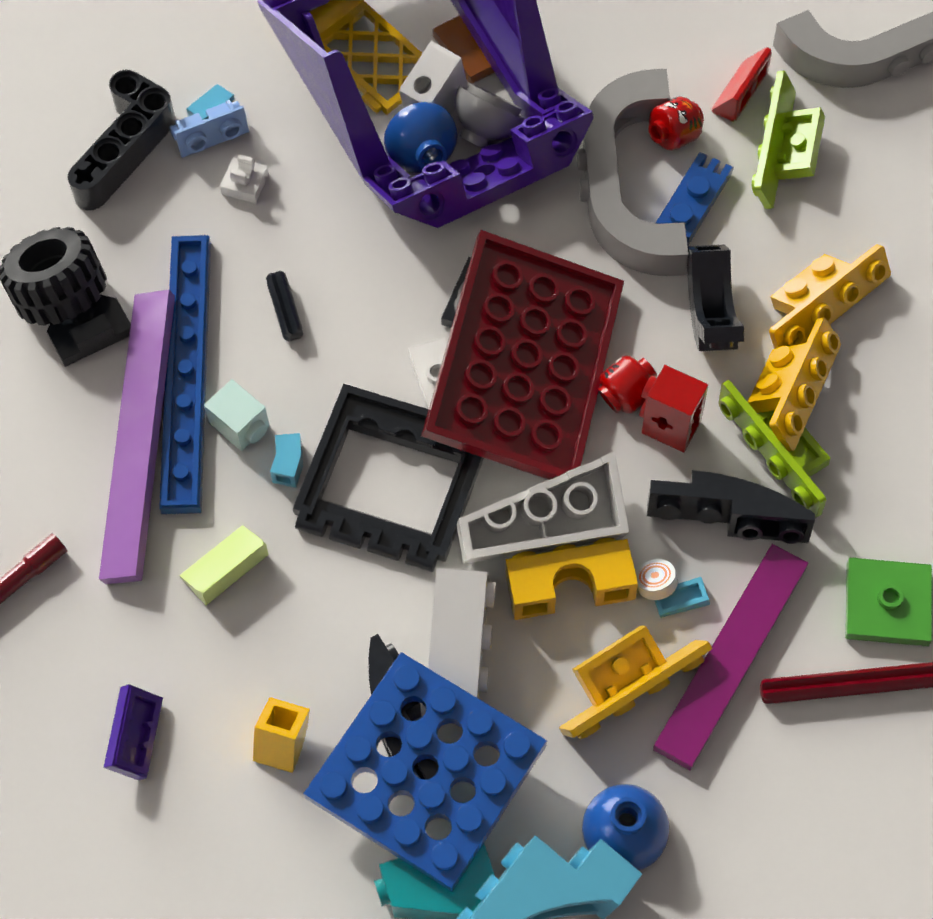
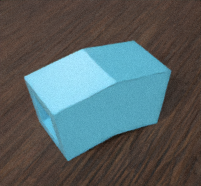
M300 433L275 435L276 455L270 470L272 483L297 488L303 469Z

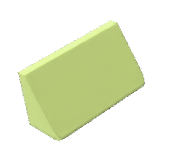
M242 525L183 572L180 578L205 605H208L269 555L267 545L261 538Z

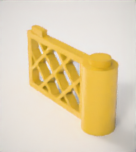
M330 0L327 4L309 11L314 18L327 53L332 51L327 46L332 40H349L348 52L341 53L345 61H348L349 70L358 90L364 94L362 96L363 102L376 114L383 111L386 115L402 104L399 90L407 76H403V63L416 64L423 53L364 0ZM365 16L375 25L374 31H353V24ZM353 40L374 41V53L352 52ZM378 41L394 42L399 47V54L378 53ZM352 61L374 62L373 74H357L352 69ZM377 62L399 63V75H377ZM377 84L398 85V92L389 100H386L377 92Z

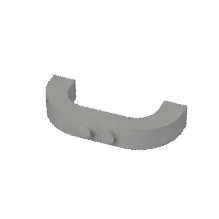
M807 10L777 23L773 47L788 66L809 80L832 87L852 88L866 86L890 76H899L909 68L921 63L926 64L933 61V12L861 41H846L833 37L824 31L810 11Z
M667 69L641 70L624 75L609 83L595 96L588 108L593 112L594 119L583 139V148H578L577 167L578 171H585V179H580L581 202L587 201L592 232L607 254L622 265L641 273L657 276L685 275L688 261L685 222L650 223L635 217L627 210L620 194L615 138L624 128L638 122L649 121L653 108L670 100Z

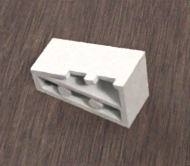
M436 568L428 668L479 699V692L487 693L489 667H482L483 650L491 649L492 625L486 624L487 607L494 608L496 583L490 582L488 572Z

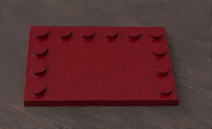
M480 230L476 237L421 437L548 480L581 466L599 391L600 375L604 369L624 280Z

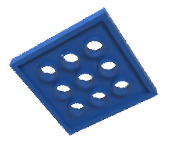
M401 652L303 795L311 803L453 892L546 748L547 740ZM409 702H419L425 706L426 712L421 719L409 721L401 714L403 707ZM446 724H455L461 728L463 733L457 742L448 744L438 738L439 729ZM386 737L399 739L402 743L399 753L392 757L381 755L377 751V747L382 739ZM483 746H491L498 751L500 756L495 764L482 766L475 761V752ZM424 759L433 760L439 767L437 774L428 780L418 778L413 772L415 765ZM364 772L372 773L378 779L376 787L368 793H360L353 788V781L356 776ZM459 782H468L473 785L476 793L470 801L460 803L451 797L450 791L452 787ZM399 795H406L415 803L413 810L406 816H396L389 810L391 801ZM436 818L445 819L452 826L450 834L441 840L432 839L426 833L427 825Z

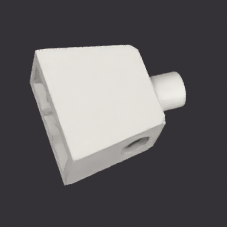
M431 41L400 87L399 93L403 107L405 108L420 102H431L444 107L451 114L456 109L455 96L459 86L464 88L468 86L462 58Z

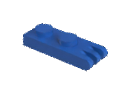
M699 152L656 221L657 224L685 222L687 246L706 218L734 169L733 166L726 164L720 174L716 173L721 161L715 158L711 160L707 168L703 167L707 155Z

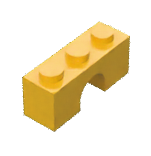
M603 538L595 541L593 545L576 547L575 545L567 544L556 547L551 552L536 554L532 551H525L514 555L510 559H505V577L514 620L555 614L556 596L554 590L560 583L567 580H577L586 584L592 592L595 606L636 599L638 581L628 539Z

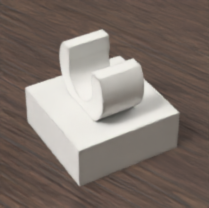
M240 154L237 158L233 157L220 185L221 194L256 204L269 176L268 166L255 163L254 158Z

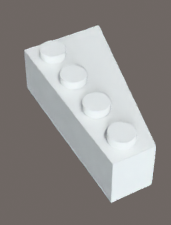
M615 451L459 518L457 530L463 564L514 556L525 551L539 552L551 550L567 544L581 545L593 543L603 538H623L629 533Z

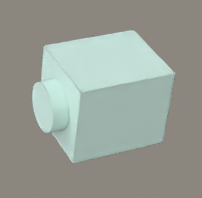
M233 379L204 404L208 423L241 451L250 443L258 442L265 435L269 426L266 407Z

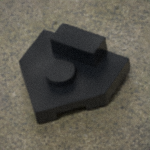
M101 295L97 302L90 305L91 308L81 312L77 317L71 320H64L59 324H49L47 329L48 336L65 367L129 337L131 323L117 298Z

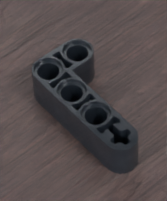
M121 70L112 75L109 80V88L119 116L68 172L67 179L74 200L81 209L95 210L103 206L170 132L169 127L175 125L176 118L169 92L135 71Z

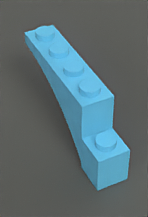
M535 835L524 847L518 842L512 847L500 863L506 868L499 879L492 874L475 895L481 900L476 909L472 912L466 907L457 919H553L594 914L601 919H605L620 906L642 873L602 839L589 851L582 846L571 860L567 862Z

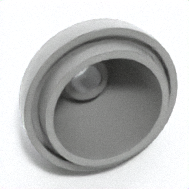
M469 83L467 88L459 86L457 90L455 108L459 121L464 126L460 137L474 145L484 148L488 146L490 140L507 138L511 136L510 129L521 125L525 118L520 116L522 111L520 107L477 85Z

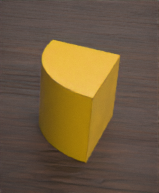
M269 697L254 727L253 761L293 773L304 744L310 709Z

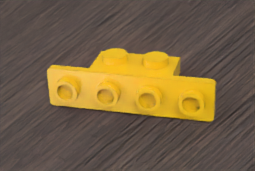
M876 244L852 264L824 254L771 295L770 298L774 309L787 314L769 329L774 349L780 346L806 343L817 319L826 318L829 324L833 323L891 276V270L885 248Z
M826 318L816 320L806 343L780 346L772 349L748 400V403L756 413L774 411L769 426L788 452L795 450L841 347L838 334L833 331Z
M639 626L572 669L592 706L559 727L560 731L564 736L578 737L579 739H584L594 734L601 728L599 722L609 715L613 714L614 717L628 712L636 705L634 699L645 692L654 694L670 684L668 677L679 670L687 672L704 662L703 655L712 650V646L709 641L694 640L665 659L646 626Z

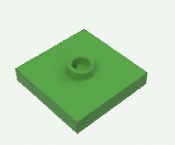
M849 557L846 567L845 639L929 647L932 642V565Z

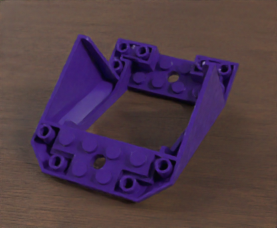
M330 0L257 1L264 17L364 184L393 212L435 228H440L570 166L594 119L593 112L561 90L557 85L536 0H451L516 106L522 109L520 114L525 120L521 125L510 129L511 138L499 144L485 146L479 153L467 159L456 160L450 164L445 161L430 163L422 169V173L411 178L404 169L386 154L343 54L339 50H333L328 53L325 51L314 18L309 11L327 4Z

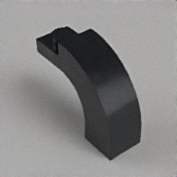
M725 244L687 246L689 303L697 348L699 351L738 349V342H744V325L738 320L734 310L731 286V250Z

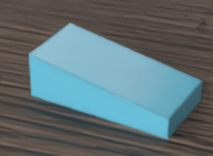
M216 84L186 108L187 114L191 116L199 113L202 120L208 119L205 110L225 103L227 100L232 102L235 99L234 94Z
M701 577L679 583L676 590L670 596L661 600H655L660 618L710 605Z

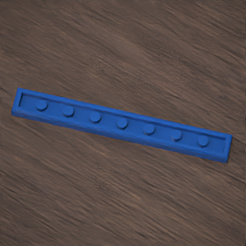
M209 235L172 236L169 290L175 295L164 393L159 503L161 515L202 512L204 404L206 397L211 254Z

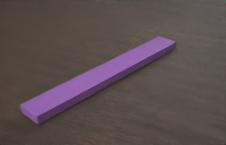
M169 289L134 295L99 580L104 584L142 581L175 302V295Z

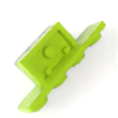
M785 70L777 71L775 84L770 88L771 104L769 114L764 117L765 133L763 143L758 147L759 163L757 173L752 177L753 194L760 199L765 209L774 208L779 180L815 175L825 115L821 107L793 111L796 90Z
M730 380L722 383L718 404L723 415L730 421L734 420L741 428L746 443L753 450L758 449L767 460L766 463L769 471L777 480L782 479L791 490L793 500L815 513V518L822 515L827 499L810 477L829 465L831 459L806 428H804L795 450L788 452L769 426L774 411L757 414Z

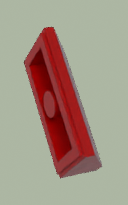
M765 47L742 62L712 107L713 113L732 122L738 119L768 73L772 55L770 48Z

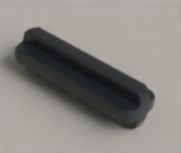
M283 271L269 273L266 276L267 286L283 339L286 341L300 339L303 336V328L286 273Z

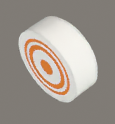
M654 559L647 561L636 571L638 592L646 599H664L670 596L677 588L678 579L675 568L666 560Z

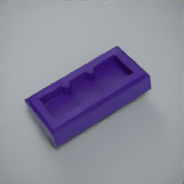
M130 684L120 687L103 768L136 780L147 779L163 697Z

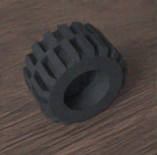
M54 227L24 238L22 242L10 249V253L3 257V264L0 265V281L20 318L25 319L30 324L37 323L40 326H46L49 323L54 325L62 323V321L67 319L71 320L81 312L91 308L90 305L99 300L101 297L100 293L105 291L106 288L105 281L107 277L88 236H85L83 231L75 230L72 227H65L63 229Z

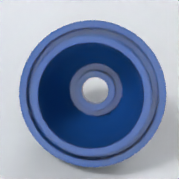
M420 102L409 105L400 110L391 119L384 134L386 152L405 171L422 173V169L426 165L434 162H447L451 157L458 138L456 125L450 113L438 104Z
M619 784L604 789L592 799L583 816L582 835L588 851L602 839L638 871L649 867L658 860L664 852L669 839V820L663 805L651 792L636 785ZM625 813L634 816L636 823L630 827L624 826L619 822V817Z

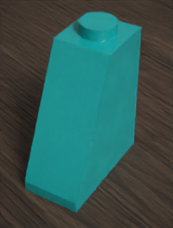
M483 844L453 892L399 858L379 864L382 878L375 880L374 883L381 906L390 904L395 918L457 919L466 907L472 912L481 902L475 896L492 874L495 876L485 844Z

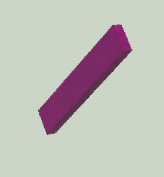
M771 544L713 643V649L706 655L704 662L700 665L653 746L655 752L691 771L806 571L809 562Z

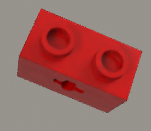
M664 364L658 377L651 376L642 392V398L645 399L639 416L644 418L642 434L685 453L702 421L709 384Z

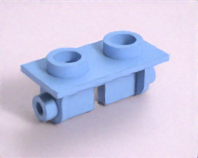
M227 100L225 103L205 110L208 119L202 120L200 114L196 113L181 120H175V125L170 126L169 129L173 139L177 141L181 158L248 133L249 128L243 105L240 106L238 101L231 103L230 100Z

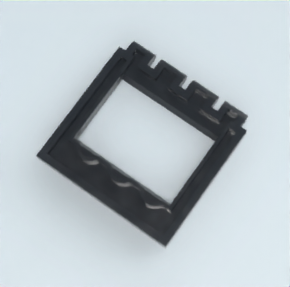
M343 383L293 506L294 515L298 516L295 529L323 537L329 525L332 526L329 534L330 540L361 549L367 537L370 538L367 552L399 561L403 549L408 550L405 560L406 564L433 572L438 560L443 562L447 560L457 533L458 519L463 517L484 458L421 437L429 409ZM349 430L458 463L432 534L322 499Z

